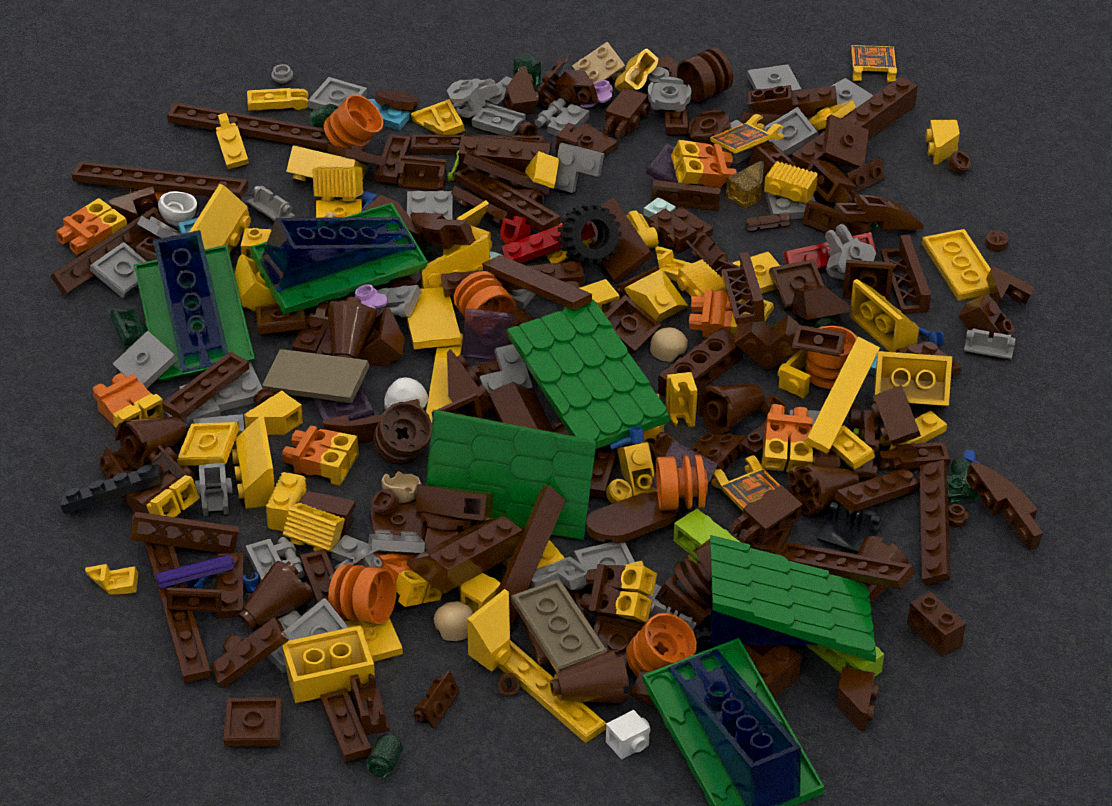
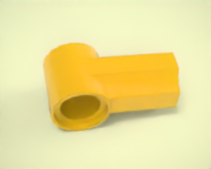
M637 210L630 211L627 217L648 248L657 247L658 235L656 229L649 227L643 215L638 213Z

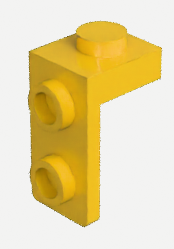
M799 350L793 354L778 370L779 388L801 398H805L809 393L810 375L800 371L806 364L807 353L805 350Z

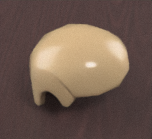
M676 328L659 329L652 337L650 352L661 361L674 362L678 355L684 356L688 346V339L683 332Z
M400 471L393 478L385 474L381 480L382 488L390 489L398 497V504L409 503L415 500L417 485L422 484L419 477L413 474H402Z
M459 601L448 602L439 607L435 612V628L439 630L444 640H464L468 638L467 618L473 614V611L468 605Z

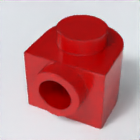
M513 216V220L503 218L500 236L506 243L515 242L528 237L532 225L526 224V218Z

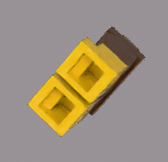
M162 471V482L160 485L125 495L123 498L126 505L131 507L133 515L135 512L176 517L181 513V510H185L200 499L193 478L185 475L181 479H177L171 474L165 475L164 471Z
M598 564L597 569L587 570L586 583L593 586L592 594H584L582 596L580 606L597 615L617 619H631L646 623L652 599L646 596H653L657 573L645 566H606L605 564Z

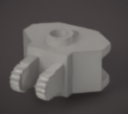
M472 79L459 80L452 83L447 89V93L451 101L455 102L453 106L459 117L469 118L476 115L483 106H486L485 100L493 96L495 97L499 90L492 79L480 82Z
M838 225L836 232L829 230L825 233V238L831 248V251L828 252L830 258L826 267L830 278L844 281L846 260L874 261L876 252L873 246L860 242L857 237L853 239L845 225Z
M225 463L199 465L200 480L195 481V486L199 496H201L203 516H208V512L224 511V515L229 514L228 493H232L231 478H226Z

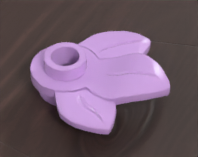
M601 80L595 82L594 86L599 102L605 103L609 101L613 92L609 81ZM580 103L581 108H590L596 105Z
M362 285L355 291V297L359 298L364 305L376 309L387 304L386 295L378 293L372 285Z

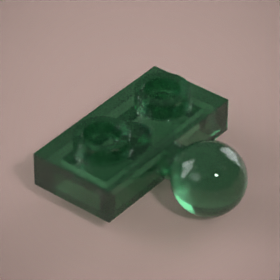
M135 309L111 310L110 318L123 345L132 346L148 331L146 320L140 322Z
M963 457L954 459L950 466L951 472L954 475L947 476L948 503L980 499L975 489L968 485L966 477L970 463Z

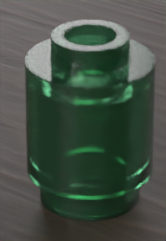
M327 104L313 109L310 115L313 126L324 129L325 120L338 109V106Z
M390 734L378 737L367 758V769L369 772L378 777H386L388 773L393 771L403 751L400 740Z

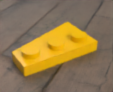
M487 234L479 237V240L471 245H463L459 247V250L429 262L425 269L420 270L422 289L442 287L441 274L483 270L482 263L490 260Z

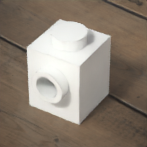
M632 710L606 724V743L622 760L635 752H641L649 746L650 725L645 718H641L635 710Z

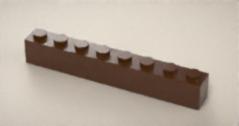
M900 76L842 119L869 130L867 140L869 141L915 107L918 85ZM825 131L792 154V161L797 165V168L807 170L813 158L831 162L833 165L839 163L822 156Z

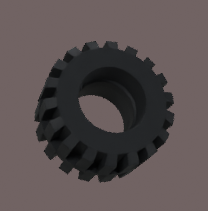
M582 205L565 213L567 218L561 219L560 223L563 225L558 227L557 231L561 232V237H557L558 242L563 243L560 246L561 250L567 251L566 256L568 258H573V261H581V263L598 264L609 260V255H614L617 252L614 249L615 246H620L621 242L618 241V237H622V232L618 231V227H621L620 222L614 221L617 218L615 214L609 213V209L601 208L599 205ZM588 221H592L598 230L597 241L590 248L584 245L581 238L582 228Z

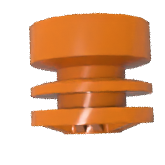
M354 94L348 96L338 106V109L325 120L324 130L333 145L351 149L352 145L364 147L383 128L384 122L380 111L370 100L364 96Z
M488 271L470 274L462 280L454 293V304L467 319L472 328L481 335L485 334L490 327H493L506 313L516 306L513 297L503 288L495 275Z
M822 326L819 329L845 333V346L840 357L806 351L805 373L810 375V382L821 388L832 389L857 336L852 331L843 327Z
M685 455L682 460V467L677 468L674 456L657 457L656 484L660 511L677 510L679 498H684L687 510L692 509L694 497L697 509H704L708 482L702 456L694 455L693 467H691L689 456Z
M343 564L336 569L331 578L328 601L342 620H360L363 623L371 624L385 623L389 619L396 601L397 588L395 578L392 572L386 568H365L362 565Z
M670 613L654 615L638 631L627 646L626 659L630 669L638 677L641 671L651 672L693 656L697 645L694 631L687 622Z

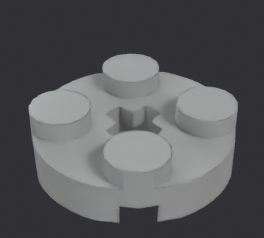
M659 78V82L655 84L651 82L649 84L648 100L651 103V107L655 110L664 109L681 112L685 110V106L691 100V87L689 84L688 87L684 85V81L679 78Z

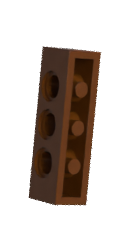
M720 328L714 334H710L705 341L693 347L689 353L679 358L672 366L660 373L658 377V393L666 398L667 375L686 372L692 373L697 393L707 387L743 359V350L734 344L735 335L723 328Z

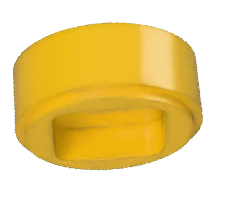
M615 479L607 486L606 496L613 504L632 497V488L625 480Z

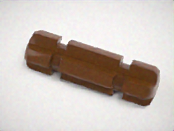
M785 212L779 213L778 216L772 214L757 217L758 219H755V217L747 218L745 221L747 231L751 232L757 231V228L764 230L777 228L778 225L780 227L790 225V216Z

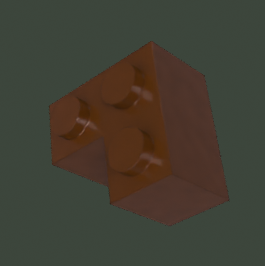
M789 315L772 327L765 321L737 324L734 344L765 370L769 371L799 351V349L792 348L797 325L800 324Z
M902 385L873 395L876 403L871 405L879 424L884 423V426L880 427L885 441L890 440L892 446L921 436Z
M782 642L764 656L742 643L774 699L799 678L802 656Z

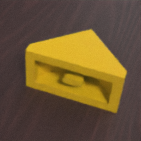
M538 151L526 167L525 172L533 182L554 188L559 158Z

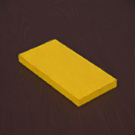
M965 229L922 237L921 244L958 301L983 296L987 293L991 294L986 280L991 268Z
M442 287L420 289L421 294L410 317H406L413 349L460 345L461 334L451 297L444 296Z

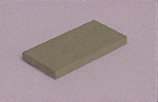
M280 349L262 387L274 390L276 393L283 391L288 395L352 403L370 365L368 360Z
M560 579L511 595L513 606L557 673L607 651Z

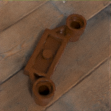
M850 408L848 428L860 427V439L871 447L874 453H877L879 439L875 438V436H877L878 421H875L874 411L864 410V412H861V409ZM873 459L855 470L851 466L849 469L857 473L859 480L861 478L873 479L877 475V465L873 464Z

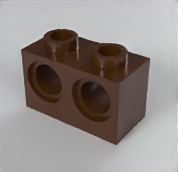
M931 591L910 602L907 625L941 657L962 646L966 624Z

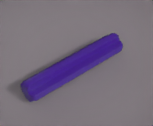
M225 555L159 572L156 574V581L159 588H165L234 569L233 559L231 555Z

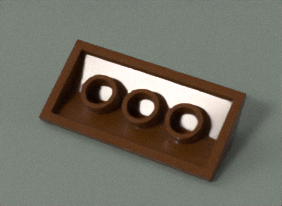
M511 382L489 391L491 396L488 399L493 405V409L500 422L553 432V428L533 390Z

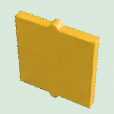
M487 201L482 202L456 220H467L469 225L477 226L486 213L485 211L489 203Z

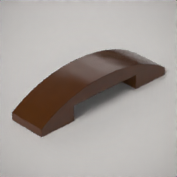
M419 399L406 401L420 406ZM383 414L349 421L347 415L323 420V429L357 436L358 443L372 442L373 433Z

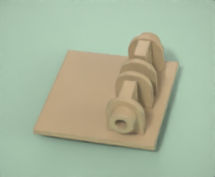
M606 42L572 66L575 70H585L592 82L595 83L606 80L610 76L616 81L618 76L623 73L622 68L625 67V64L610 44Z

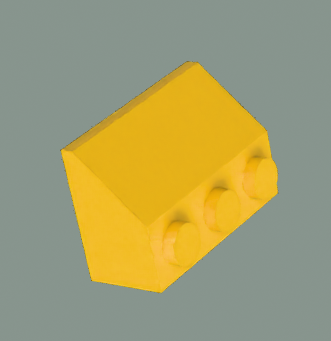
M293 146L286 172L293 174V179L306 182V178L313 179L312 169L319 166L362 167V177L365 176L369 167L353 159Z
M219 184L187 235L191 252L227 245L230 254L233 247L238 245L240 236L245 228H248L251 223L248 207L222 184Z
M858 279L854 280L851 297L852 311L849 317L889 352H896L899 348L917 344L919 327L872 287Z
M878 351L873 395L902 385L909 404L947 407L949 406L952 356Z
M264 416L258 417L236 437V449H232L233 464H238V466L234 467L236 482L241 481V484H237L239 499H244L246 509L266 506L275 487Z
M361 625L289 640L282 645L288 681L295 703L318 699L320 695L345 688L350 692V675L358 674L360 684L369 682V674H373L375 677L374 662Z

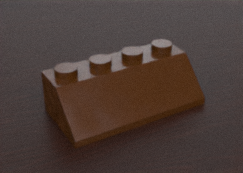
M464 133L461 136L458 153L459 170L467 167V164L463 163L467 152L470 151L526 173V167L538 151L551 155L552 141Z
M505 516L481 521L407 561V565L442 594H445L512 557L522 535V529Z

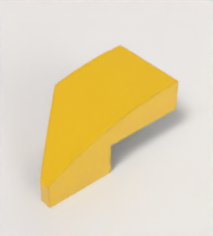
M659 246L655 247L659 270L662 269L670 280L677 282L678 269L692 263L675 259L673 250Z
M107 564L85 568L87 575L110 595L135 593L137 591L139 573L135 566L110 571Z

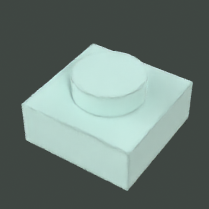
M658 197L644 207V215L649 218L665 208L672 212L676 210V206Z

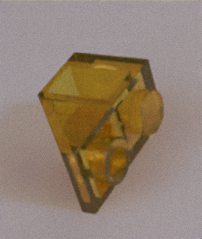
M759 161L727 178L726 196L743 209L761 200L764 163Z

